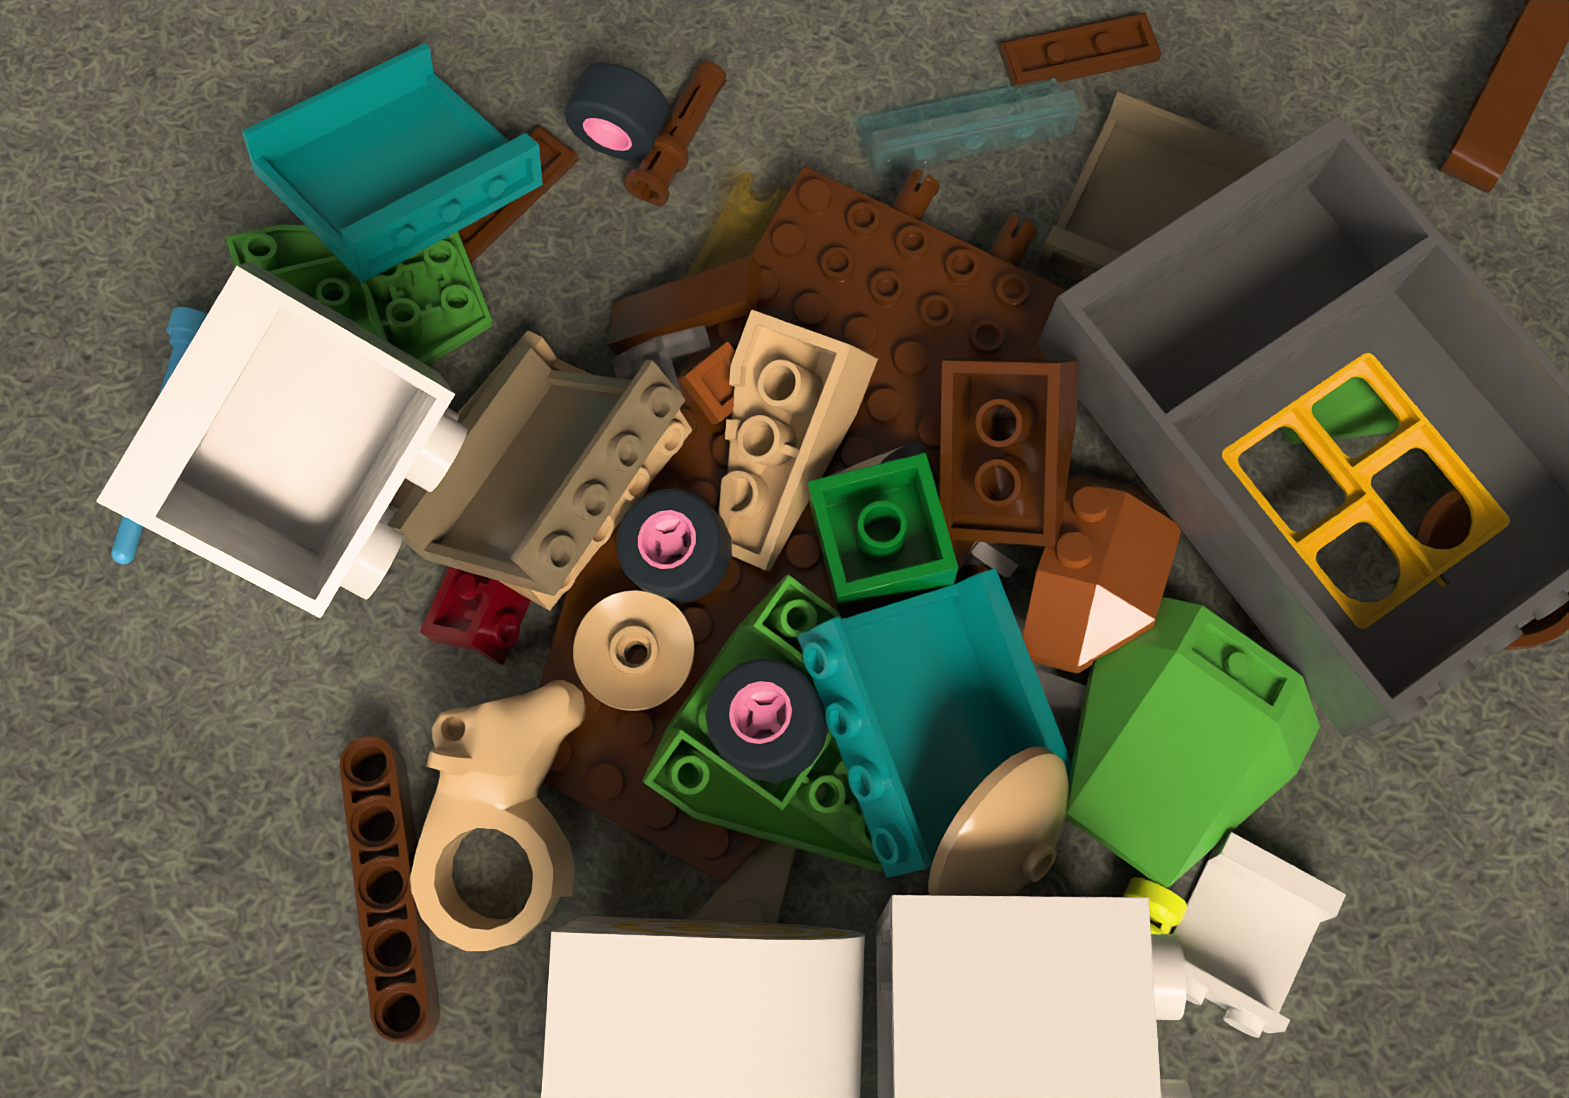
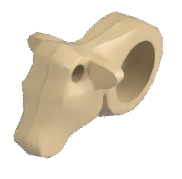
M554 680L537 690L523 695L496 699L472 707L447 709L439 714L432 726V739L435 749L430 751L426 767L440 770V778L418 842L410 883L411 892L422 920L439 939L465 951H491L514 944L526 937L553 913L560 897L573 896L575 866L571 846L552 814L537 798V794L554 762L561 743L585 719L587 706L582 691L575 685L565 680ZM473 829H497L513 837L527 853L533 870L532 893L523 911L518 915L507 919L486 918L469 909L459 897L452 878L453 857L461 840Z

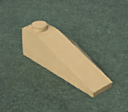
M754 310L750 312L730 366L729 385L734 386V406L732 420H726L725 439L730 440L728 473L721 481L719 516L724 520L731 536L732 556L763 570L770 571L809 501L807 482L822 478L859 410L878 359L847 343Z

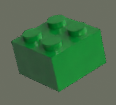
M926 453L807 482L809 505L838 613L954 585L958 564Z

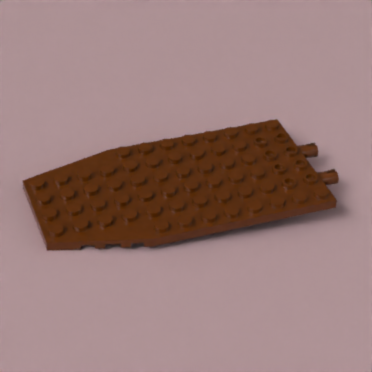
M804 166L751 254L761 267L757 312L847 343L878 359L859 410L822 478L915 442H922L938 478L935 486L940 501L942 360L962 357L1047 359L1036 344L1057 297L1067 290L1017 267L1031 241L1037 235L1034 225L1026 219L1015 237L1017 233L1016 226L1020 221V217L1014 215L1007 216L1003 222V227L987 253L920 221L934 195L940 189L937 180L927 174L924 182L920 184L919 180L923 175L921 170H911L909 172L907 180L893 205L888 206ZM750 314L709 326L679 377L715 348L727 341L736 352ZM677 379L674 387L685 399L680 411L692 431L684 440L679 451L669 459L650 483L642 497L656 490L678 488L698 495L719 515L721 481L728 473L730 440L725 439L726 420H732V413L720 423L712 425ZM809 501L770 571L763 570L732 556L724 579L711 593L693 602L673 603L685 616L693 634L695 654L692 669L683 686L670 699L653 708L639 711L616 709L596 699L582 684L576 672L573 659V645L577 629L585 615L597 603L616 593L633 590L644 591L624 573L617 556V532L622 522L621 520L613 530L608 541L598 549L567 591L539 684V688L554 680H565L582 691L587 706L584 721L579 727L570 732L561 743L543 783L722 883L727 881L764 839L694 819L647 786L642 780L668 724L733 631L786 575H790L837 611ZM951 540L958 564L955 581L976 541ZM681 554L677 556H672V558H677L681 556ZM928 592L915 594L839 614L843 619L899 601H903L915 596H919ZM642 645L632 646L626 654L627 662L631 664L642 663L647 657V648Z

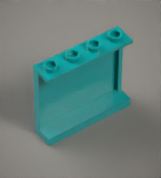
M426 43L242 130L253 172L362 283L543 185L539 144L527 133L511 141L506 139L434 73L430 46Z
M996 568L978 573L954 585L842 620L840 616L830 619L797 635L803 651L805 667L815 683L826 713L828 729L835 737L848 772L850 788L858 799L871 834L874 853L881 861L887 878L931 867V861L934 859L938 846L959 809L979 784L1013 755L1028 748L1045 747L1063 760L1069 780L1072 764Z

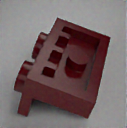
M449 567L420 629V633L432 641L473 650L491 662L504 665L511 646L515 644L519 637L520 625L531 600L498 580Z

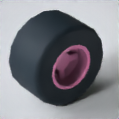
M597 63L585 69L565 109L567 125L574 135L587 146L600 153L633 162L642 160L643 156L654 148L655 140L659 133L662 132L669 116L668 101L657 86L648 78L632 69L610 63Z
M678 488L656 490L638 499L624 514L617 532V556L624 573L644 591L663 597L671 603L693 602L711 593L724 579L732 559V541L724 520L698 495ZM681 554V556L677 558H672V556H677Z
M760 658L740 663L722 676L710 694L706 712L709 738L720 755L729 764L751 779L777 782L796 777L814 763L825 746L828 726L826 723V713L819 694L801 671L784 661Z

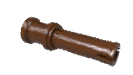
M701 61L697 64L693 76L676 102L662 132L657 136L654 148L649 153H646L637 168L630 170L624 178V185L632 196L659 207L666 204L670 195L668 188L676 173L682 172L688 165L689 152L687 148L704 121L719 91L727 82V79H725L726 73L718 65L709 61Z

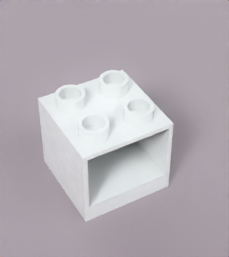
M250 261L236 266L96 502L321 618L339 586L364 599H368L376 590L391 566L404 537L403 533L387 525L396 513V511L388 508L389 503L404 478L432 492L456 458L466 438L468 427L458 422L459 414L448 408L455 393L438 371Z
M891 896L876 923L878 1098H1193L1186 1080L1160 1079L1156 1020H1180L1182 1018L1186 1003V969L1179 938L1175 934H1151L1149 898Z

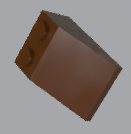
M962 357L942 360L940 504L951 540L1057 546L1077 420L1078 360Z

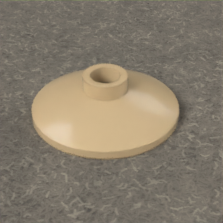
M639 590L616 593L597 603L581 621L573 645L575 669L585 688L600 702L610 707L627 711L653 708L670 699L688 678L695 654L693 634L682 612L669 600L647 591ZM634 645H642L647 648V657L640 664H631L626 659L627 651Z

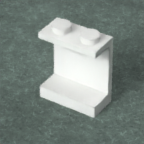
M1232 832L1229 833L1213 848L1187 902L1188 909L1184 918L1172 933L1179 938L1183 950L1186 969V1000L1198 1005L1202 1004L1204 998L1227 1010L1223 1018L1225 1022L1253 1037L1259 1038L1262 1030L1268 1034L1284 1032L1290 1019L1279 1014L1319 923L1337 916L1346 894Z

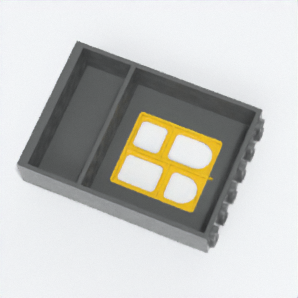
M1339 115L1322 124L1057 297L1036 345L1047 359L1078 360V399L1286 665L1303 676L1308 693L1343 738L1362 729H1365L1370 736H1373L1391 724L1397 726L1408 720L1427 705L1424 698L1439 688L1446 690L1464 679L1476 669L1472 664L1487 653L1493 655L1502 650L1523 634L1520 629L1522 626L1534 618L1540 620L1569 601V595L1567 594L1569 592V380ZM1361 377L1368 382L1397 417L1399 426L1395 432L1358 457L1351 458L1342 452L1312 414V406L1349 379ZM1285 426L1292 428L1345 494V500L1342 505L1302 532L1292 531L1285 524L1238 463L1240 454L1276 429ZM1420 448L1424 450L1463 496L1470 508L1472 524L1469 535L1460 545L1451 549H1433L1421 544L1406 530L1371 486L1373 475L1410 449ZM1359 522L1369 523L1389 546L1398 562L1399 577L1396 587L1387 598L1378 602H1359L1347 597L1333 584L1316 561V554L1322 547Z

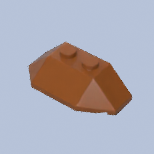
M1079 473L1068 480L1057 546H1045L1036 572L1022 636L1032 662L1078 674L1093 665V660L1119 649L1154 627L1182 530L1171 516L1137 485L1085 473Z

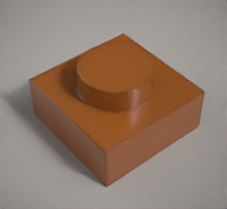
M728 341L719 345L678 378L712 425L720 423L733 412L734 386L729 385L730 366L735 350Z

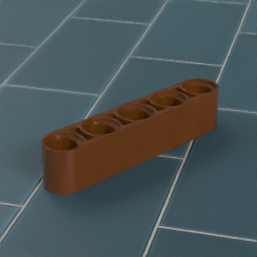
M1569 0L1524 1L1525 7L1520 15L1516 17L1505 39L1507 43L1501 52L1497 54L1486 76L1489 79L1481 91L1479 90L1468 112L1470 116L1464 126L1459 129L1448 151L1451 154L1444 165L1440 167V172L1485 193H1489L1507 167L1569 41Z
M362 736L353 740L344 749L340 757V776L370 1015L374 1029L382 1038L404 1044L418 1043L427 1039L435 1031L440 1020V1003L429 927L422 920L411 892L410 876L418 845L407 767L403 757L385 740L376 736ZM386 756L387 764L384 773L376 780L364 782L362 775L366 763L374 757ZM393 814L395 825L392 833L380 842H372L370 828L373 822L381 815ZM400 873L403 879V889L400 895L394 901L382 904L378 897V887L381 881L387 875ZM407 934L412 943L411 953L403 964L391 967L386 959V948L395 936ZM414 996L420 1006V1017L411 1029L402 1032L395 1024L394 1011L402 999Z

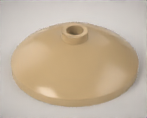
M1045 747L1025 749L1004 761L979 784L953 818L938 846L928 880L930 896H1015L1031 881L1036 882L1049 871L1055 861L1057 854L1055 847L1064 828L1069 791L1065 764L1058 755Z

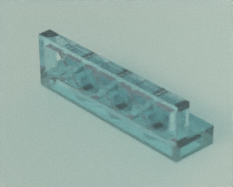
M1054 77L858 118V127L874 176L1070 135L1073 133L1080 105L1075 91L1061 92L1057 79ZM1048 94V95L1041 96V97L1026 99V98L1033 97V96ZM992 106V107H987V108H983V109H978V110H977V108H980V107ZM942 116V117H939V118H934V119L928 120V117H929V118H932V117ZM892 126L891 128L873 131L874 129Z

